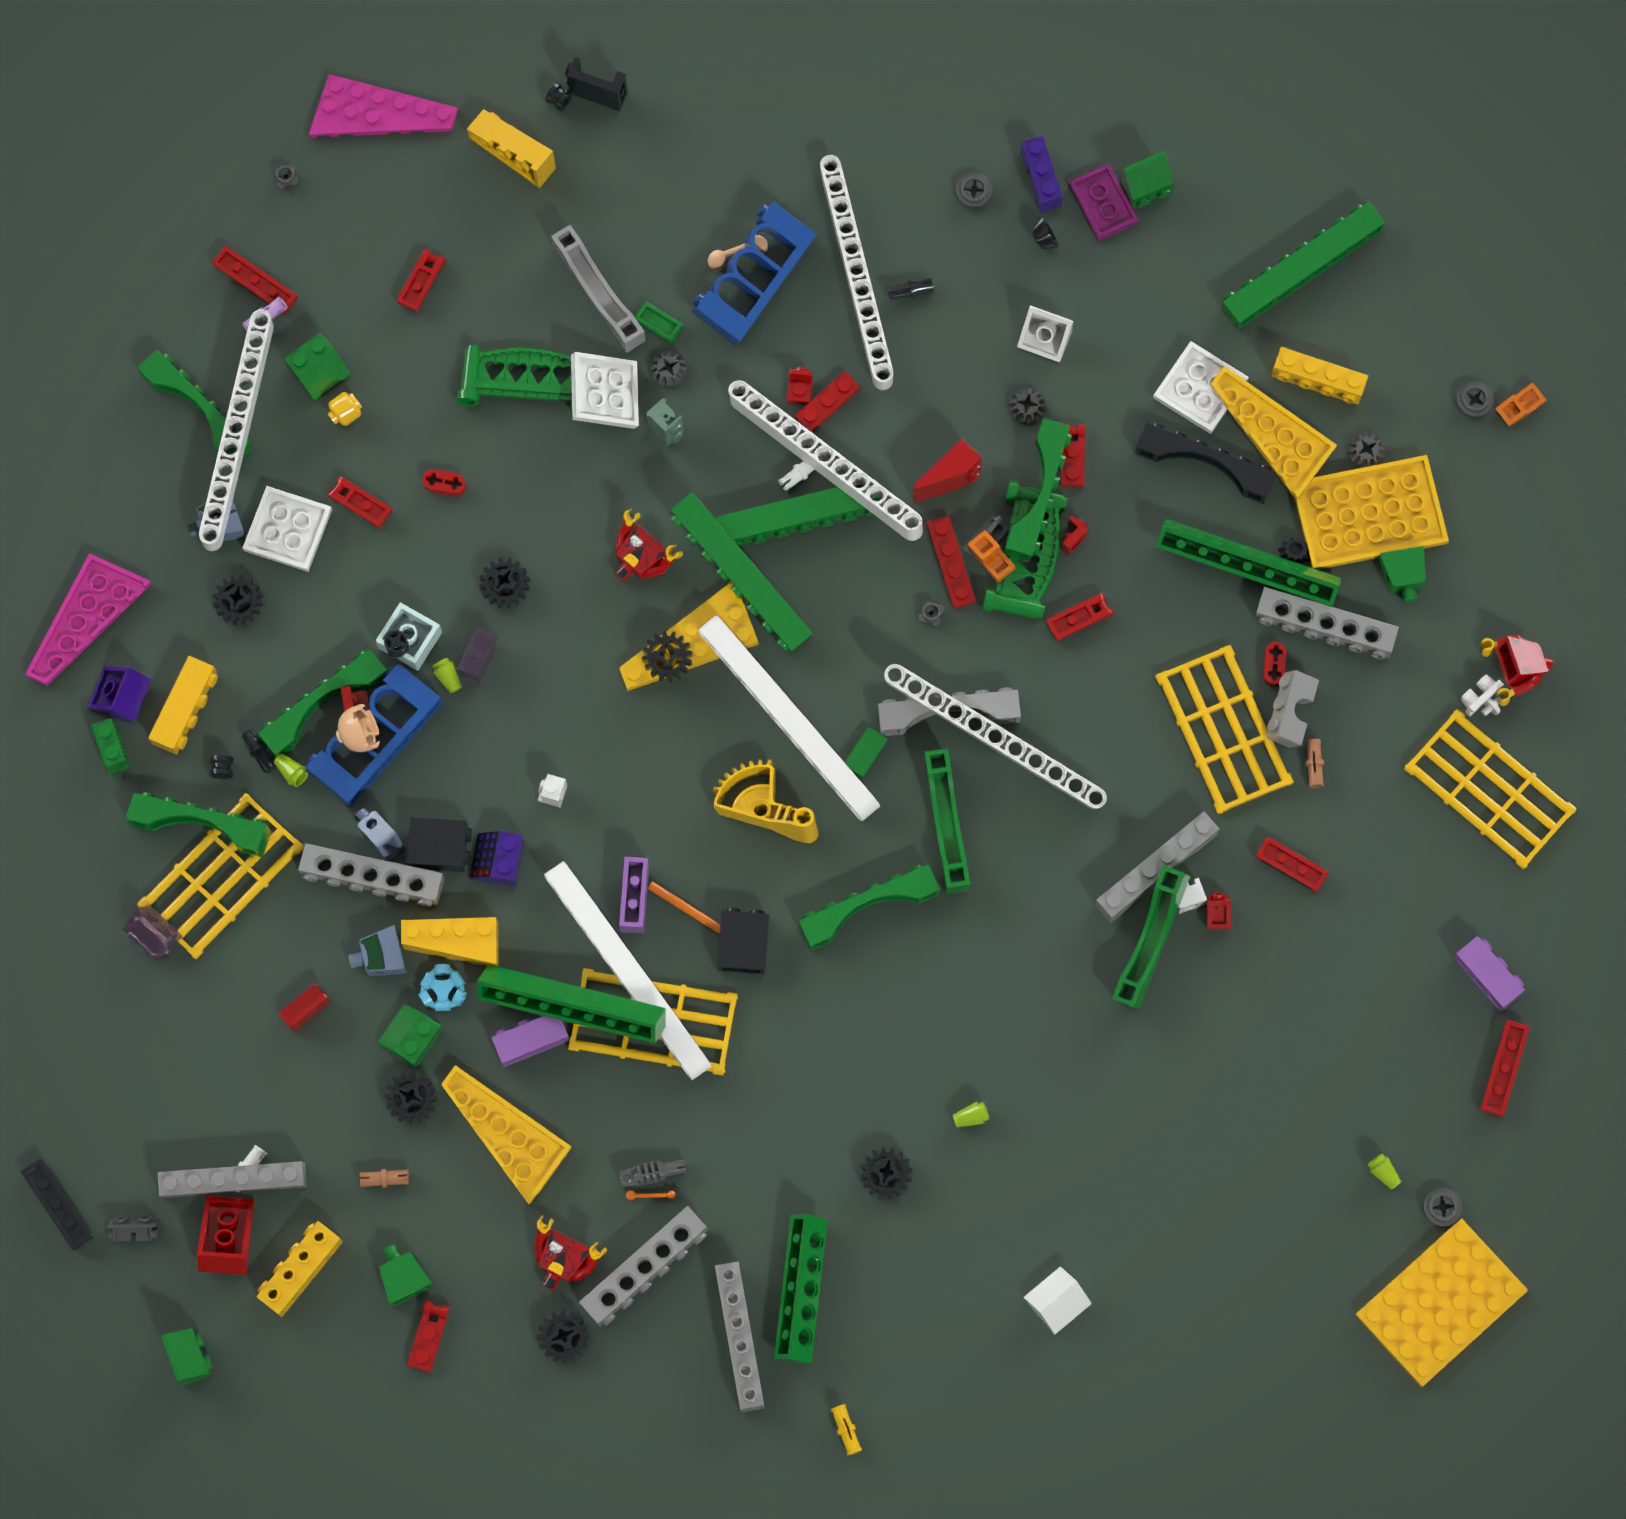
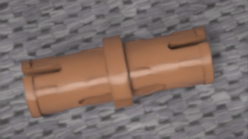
M1309 739L1306 741L1308 757L1306 767L1309 771V787L1321 788L1324 786L1322 767L1325 765L1321 755V740Z
M381 1169L379 1172H360L361 1187L382 1186V1188H388V1185H409L408 1169L395 1171Z

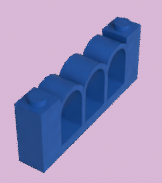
M774 201L768 206L764 204L757 213L760 217L756 222L757 226L748 233L745 239V248L739 250L729 259L727 273L717 278L711 284L709 291L704 295L700 293L692 303L695 305L692 313L734 345L741 341L817 235ZM757 232L770 234L791 250L781 266H778L756 248L754 241ZM744 256L753 259L773 275L763 291H760L738 273L736 264L739 257ZM720 282H731L756 300L745 316H742L720 298L718 293Z
M399 663L395 668L391 667L385 673V679L383 680L385 685L378 687L372 693L369 702L371 709H364L365 711L370 710L376 722L386 728L394 737L379 754L373 750L364 752L373 761L356 779L334 761V752L339 746L343 745V743L338 741L337 736L330 739L326 753L321 750L318 754L314 753L307 761L306 769L308 773L350 808L443 704L441 697ZM385 696H396L416 711L400 730L377 711L378 702Z

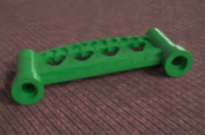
M477 345L467 346L464 354L461 389L457 392L456 402L467 407L479 405L481 395L571 402L570 410L572 411V377L570 375L560 385L553 373L555 368H561L562 370L566 368L571 369L570 356L534 348H507L482 352L480 351L481 348ZM487 363H493L494 365L501 363L504 365V369L494 380L491 379L485 368ZM511 364L517 367L520 365L527 367V370L517 382L514 381L508 370ZM533 366H538L539 368L548 367L550 369L549 373L538 384L530 371Z
M1009 481L1005 502L1014 504L1008 535L1011 527L1031 511L1037 502L1041 489L1019 485V481ZM1051 492L1049 498L1053 499L1050 512L1045 511L1049 517L1047 519V527L1043 534L1039 533L1044 537V540L1041 542L1042 550L1038 551V554L1035 555L1039 558V563L1036 564L1037 572L1030 573L1019 562L1022 558L1005 554L1015 565L1016 569L997 583L996 589H986L982 607L983 611L991 612L996 610L1033 619L1043 618L1045 605L1041 604V599L1050 584L1057 564L1060 548L1059 511L1065 510L1068 499L1064 494ZM1032 577L1035 580V584L1031 586L1033 593L1026 595L1014 582Z

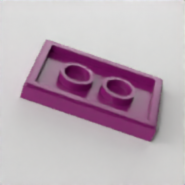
M1106 164L1068 182L1098 242L1139 224V219L1110 164Z

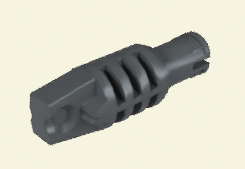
M684 1158L666 1163L658 1160L638 1164L620 1171L621 1185L643 1186L663 1182L669 1176L687 1174L686 1167H680L685 1165Z

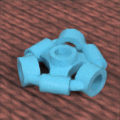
M436 964L423 977L420 983V994L418 995L426 1008L431 1007L435 1011H451L452 1007H460L467 996L464 988L466 983L460 973L454 971L449 964ZM435 975H450L448 980H436ZM453 988H458L451 1002L448 999L449 994ZM433 989L438 997L435 1002L432 1001L426 990Z

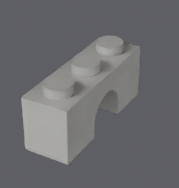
M1297 670L1283 674L1279 681L1280 689L1278 696L1273 703V715L1267 726V739L1288 748L1302 745L1307 723L1297 718L1295 705L1296 703L1306 704L1314 701L1319 682L1318 679Z

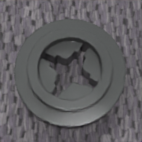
M979 173L964 175L956 185L957 199L963 205L970 206L971 208L982 207L987 201L989 202L992 194V185L989 179ZM974 183H976L977 190L980 192H977L976 196L972 198L971 192L968 190H971Z
M669 350L663 353L660 352L653 358L650 371L653 379L658 384L674 386L684 379L687 365L685 359L679 353ZM665 361L669 365H675L672 367L673 375L668 370L662 371L665 368Z
M1476 381L1464 384L1459 389L1456 397L1458 408L1463 411L1464 415L1467 414L1473 418L1484 416L1490 411L1494 401L1490 388ZM1480 393L1478 401L1481 404L1475 403L1470 406L1471 399L1469 397L1474 398Z
M1031 387L1027 389L1020 388L1019 391L1013 393L1009 401L1011 415L1022 423L1036 422L1043 416L1046 408L1045 398H1043L1039 391L1033 390ZM1029 397L1030 403L1034 407L1030 406L1027 413H1025L1024 405H1021V403H1025Z
M1364 432L1359 435L1357 434L1350 441L1348 453L1354 464L1364 468L1380 464L1385 456L1386 448L1383 444V439L1377 437L1376 434ZM1362 444L1367 447L1373 446L1371 454L1368 452L1361 453L1364 448Z
M1438 1188L1427 1195L1424 1200L1423 1210L1427 1219L1434 1225L1446 1227L1454 1224L1460 1218L1462 1202L1454 1191L1447 1188ZM1441 1198L1444 1205L1453 1206L1445 1211L1444 1217L1441 1210L1433 1209L1440 1205Z

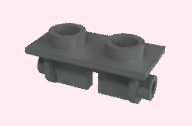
M991 515L968 543L984 530L998 543L1008 532L1009 527L1004 524L1005 521L1001 516L995 517ZM967 543L963 547V550H965L968 554H970L979 562V560L968 547Z
M126 1216L114 1217L107 1225V1228H113V1230H109V1239H113L114 1242L131 1241V1232H135L136 1241H153L154 1238H158V1229H154V1227H156L159 1219H152V1216H140L137 1219H128Z

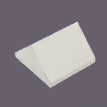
M1030 306L1017 347L1060 362L1072 334L1073 321Z
M1059 1267L1024 1297L1026 1302L1054 1335L1092 1304L1078 1282L1062 1267Z

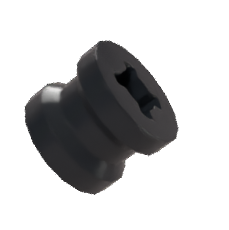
M555 83L548 91L545 101L549 104L553 103L556 105V109L563 111L570 103L573 93L570 90H564L561 84Z
M392 630L385 636L384 645L388 654L392 657H402L408 652L409 642L402 631Z
M214 755L210 757V763L212 764L210 777L216 779H230L233 777V771L231 770V765L234 763L233 757L227 755Z

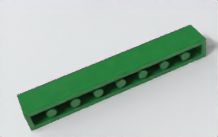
M1370 202L1363 206L1361 204L1356 206L1349 216L1337 219L1332 224L1333 227L1327 231L1323 229L1318 232L1314 240L1309 243L1307 241L1297 247L1295 253L1283 256L1273 268L1269 266L1260 273V277L1254 281L1253 279L1248 280L1242 285L1241 290L1236 293L1233 291L1226 295L1223 299L1221 310L1237 330L1241 329L1381 233L1386 222Z
M857 485L855 487L862 488L864 485ZM835 487L714 518L735 543L742 548L748 543L761 544L766 542L768 538H785L793 532L805 533L812 530L813 527H829L837 521L850 522L855 520L857 516H874V514L840 488ZM874 498V499H873V501H880V500H881V498Z
M693 492L671 509L673 516L670 519L678 528L682 526L687 531L685 536L693 546L699 545L703 550L700 553L708 563L713 562L717 566L716 573L723 581L729 580L733 585L731 587L733 593L739 599L743 597L747 601L746 608L754 617L757 614L763 620L761 623L763 628L769 634L773 632L777 636L778 640L776 643L784 652L789 650L792 653L813 635V632Z
M1169 519L1165 520L1156 544V548L1333 607L1342 581L1341 577Z
M488 964L477 980L478 1000L654 1044L666 1027V1008L490 964Z

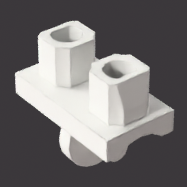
M1486 674L1476 683L1484 694L1478 697L1469 689L1460 698L1467 707L1465 713L1469 717L1483 705H1485V708L1481 710V713L1484 716L1490 712L1498 715L1501 711L1498 705L1502 699L1496 697L1492 700L1491 698L1504 684L1500 680L1495 682Z

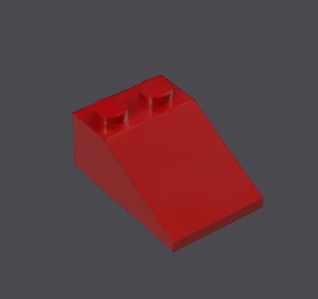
M961 439L913 485V501L918 503L964 488L969 483H975L981 476L982 457Z
M206 1196L197 1253L198 1272L247 1275L254 1199Z

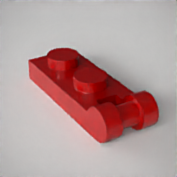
M425 249L398 296L397 304L418 313L437 276L444 268L447 258L441 255L437 257L433 255L432 251ZM426 264H433L432 269L427 267Z
M1078 424V426H1070L1068 432L1073 436H1078V441H1070L1069 447L1064 446L1062 455H1065L1066 458L1061 469V487L1084 488L1085 424Z
M341 476L337 479L335 488L333 490L330 489L327 493V497L332 501L339 503L378 529L382 527L393 511L391 507ZM344 489L349 491L345 497L341 495Z
M1100 593L1047 619L1046 624L1055 641L1058 642L1101 620L1113 616L1112 608L1108 607L1105 602L1107 600L1105 595ZM1098 606L1100 611L1094 613L1092 607Z
M426 1300L408 1360V1367L432 1372L450 1306L442 1305L441 1307L434 1305L432 1301ZM431 1314L439 1316L437 1323L429 1321Z

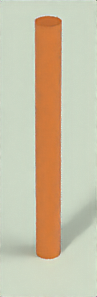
M651 882L648 890L720 935V923L655 882Z

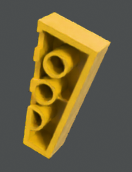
M483 109L467 128L469 139L538 188L544 184L556 169L555 158L551 149L502 121L493 112L489 113Z
M496 917L401 920V944L404 950L433 956L437 955L475 965L488 966L490 964L499 967V937Z

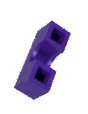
M1040 136L1021 141V155L1026 171L1030 172L1032 178L1033 193L1039 212L1062 207L1063 196L1044 137Z

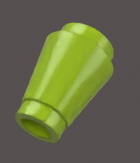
M448 657L432 666L433 674L450 694L462 688L453 661L450 662Z
M280 754L274 760V764L289 785L297 787L307 779L308 773L306 768L288 756Z
M976 1101L953 1114L957 1128L985 1124V1121L990 1120L984 1101L980 1103Z
M1381 1153L1368 1163L1369 1172L1390 1190L1402 1182L1388 1156L1385 1157Z

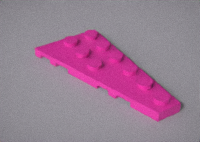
M329 74L309 132V137L318 138V136L326 135L339 137V135L353 134V136L385 135L390 132L407 134L412 131H424L425 133L450 132L453 129L458 108Z
M89 553L25 673L26 677L48 686L152 585V582Z

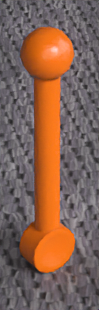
M630 1190L626 1193V1197L631 1201L635 1198H668L673 1200L676 1198V1193L672 1190L668 1193H635Z

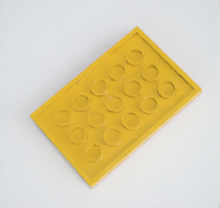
M1427 455L1314 477L1297 500L1295 499L1304 539L1307 543L1311 567L1317 570L1379 558L1380 553L1419 546H1424L1425 549L1448 544L1449 542Z
M1461 1218L1358 1311L1355 1316L1422 1388L1521 1298L1528 1289Z

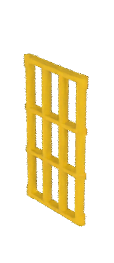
M1231 645L1168 671L1158 673L1155 676L1159 686H1162L1177 719L1176 724L1180 726L1195 758L1196 768L1200 769L1215 802L1213 805L1217 814H1222L1231 808L1294 783L1291 774L1287 772L1274 742L1266 738L1268 729L1252 697L1254 694L1252 690H1249L1234 658L1235 653ZM1222 655L1241 693L1228 699L1211 663L1212 659ZM1200 664L1203 665L1220 702L1208 708L1189 670ZM1180 672L1198 709V712L1189 716H1185L1168 677ZM1242 700L1245 701L1260 736L1247 741L1231 706ZM1223 709L1239 745L1227 750L1210 716L1211 713ZM1198 718H1202L1217 751V754L1204 758L1189 725V722ZM1260 742H1264L1281 779L1280 782L1268 786L1251 750V746ZM1241 750L1260 789L1249 795L1246 794L1229 755ZM1219 759L1238 797L1237 800L1225 804L1207 765Z
M1457 709L1421 751L1405 765L1404 770L1411 776L1417 777L1443 799L1444 804H1449L1480 830L1482 836H1487L1516 861L1515 863L1522 869L1527 868L1532 858L1562 824L1576 812L1577 808L1570 802L1564 801L1540 781L1534 772L1531 773L1503 750L1498 742L1495 743L1467 720L1465 718L1466 715ZM1454 721L1489 749L1481 760L1446 731ZM1439 738L1474 766L1466 777L1431 748ZM1493 754L1526 780L1518 790L1485 764ZM1423 755H1426L1459 783L1451 794L1416 765ZM1478 770L1511 797L1503 807L1470 781ZM1529 784L1565 813L1557 823L1521 794ZM1463 787L1496 814L1488 824L1483 822L1455 798ZM1514 801L1550 830L1542 841L1506 811ZM1499 818L1535 847L1527 858L1491 828Z
M247 793L238 800L239 803L227 815H230V813L240 815L251 805L260 813L256 817L257 819L267 820L276 828L269 837L264 854L283 835L293 844L261 877L252 867L262 857L250 855L244 862L235 853L238 850L236 845L231 842L227 846L218 838L221 832L213 828L207 832V835L179 864L176 863L173 866L174 869L146 897L144 896L137 903L139 908L150 915L196 960L209 943L231 921L234 922L236 920L235 917L264 887L267 888L269 886L268 883L296 854L299 855L304 850V845L288 833ZM215 841L223 851L194 880L185 870ZM232 857L241 866L210 895L202 885ZM248 872L257 882L228 911L219 903L220 899ZM182 875L191 884L158 917L149 907ZM198 890L207 900L174 932L166 922ZM216 906L224 916L193 947H190L182 938Z
M584 968L582 971L581 987L586 988L587 980L623 986L615 975L594 972L593 969ZM651 981L658 992L679 995L677 1009L671 1008L679 1021L683 1019L726 1027L724 1041L690 1035L698 1046L722 1050L720 1064L710 1062L712 1067L706 1071L723 1076L738 993L727 992L726 994L690 988L684 984L678 986ZM687 996L729 1003L728 1017L682 1010L684 998ZM573 1024L568 1050L577 1052L583 1050L619 1056L620 1059L631 1058L667 1064V1067H672V1065L681 1067L670 1051L669 1055L627 1048L629 1037L626 1036L623 1038L622 1047L576 1040L578 1028L582 1025Z

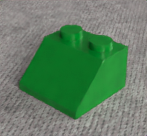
M1164 151L1123 168L1120 185L1132 208L1137 206L1142 208L1158 197L1159 199L1166 198L1173 191L1174 180Z
M321 332L284 358L287 369L314 402L351 375L335 349Z
M404 1004L377 1044L417 1070L442 1034L443 1028L422 1012Z
M190 1328L161 1336L177 1382L186 1387L212 1376L210 1369H213V1365L209 1355L204 1356L201 1347L205 1346L200 1332L196 1334V1331Z

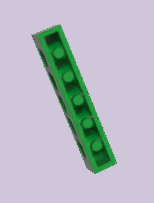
M809 1214L790 1215L774 1359L793 1364H812L828 1219Z

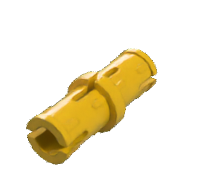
M843 1404L832 1408L831 1412L839 1429L837 1433L838 1436L841 1435L847 1456L862 1451L854 1431L856 1430L855 1424L851 1423L846 1405Z

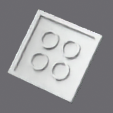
M1190 341L1153 395V398L1211 434L1228 410L1210 387L1211 382L1224 366L1245 381H1248L1249 377Z
M580 352L571 354L572 420L632 429L639 426L637 361Z
M266 486L242 549L245 552L309 572L331 515L332 507Z

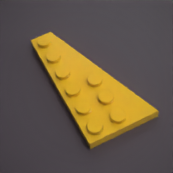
M1224 366L1211 382L1210 387L1297 500L1337 445Z
M731 583L666 631L667 636H671V633L674 631L677 639L681 635L684 636L683 644L686 642L690 643L688 650L692 651L693 656L689 658L692 660V666L686 665L688 670L719 659L718 655L698 632V629L715 615L723 621L746 649L759 645L743 600L731 590L733 585ZM670 643L674 648H679L677 645ZM661 645L657 646L654 651H657ZM666 649L665 660L669 664L670 654L668 649ZM643 650L619 668L627 691L659 680V675L651 677L652 669L649 671L645 670L644 666L647 663L642 661V657L646 655L643 653ZM678 662L673 669L679 666L681 662ZM655 665L659 669L665 670L662 666Z
M455 1065L441 1084L530 1206L572 1147Z

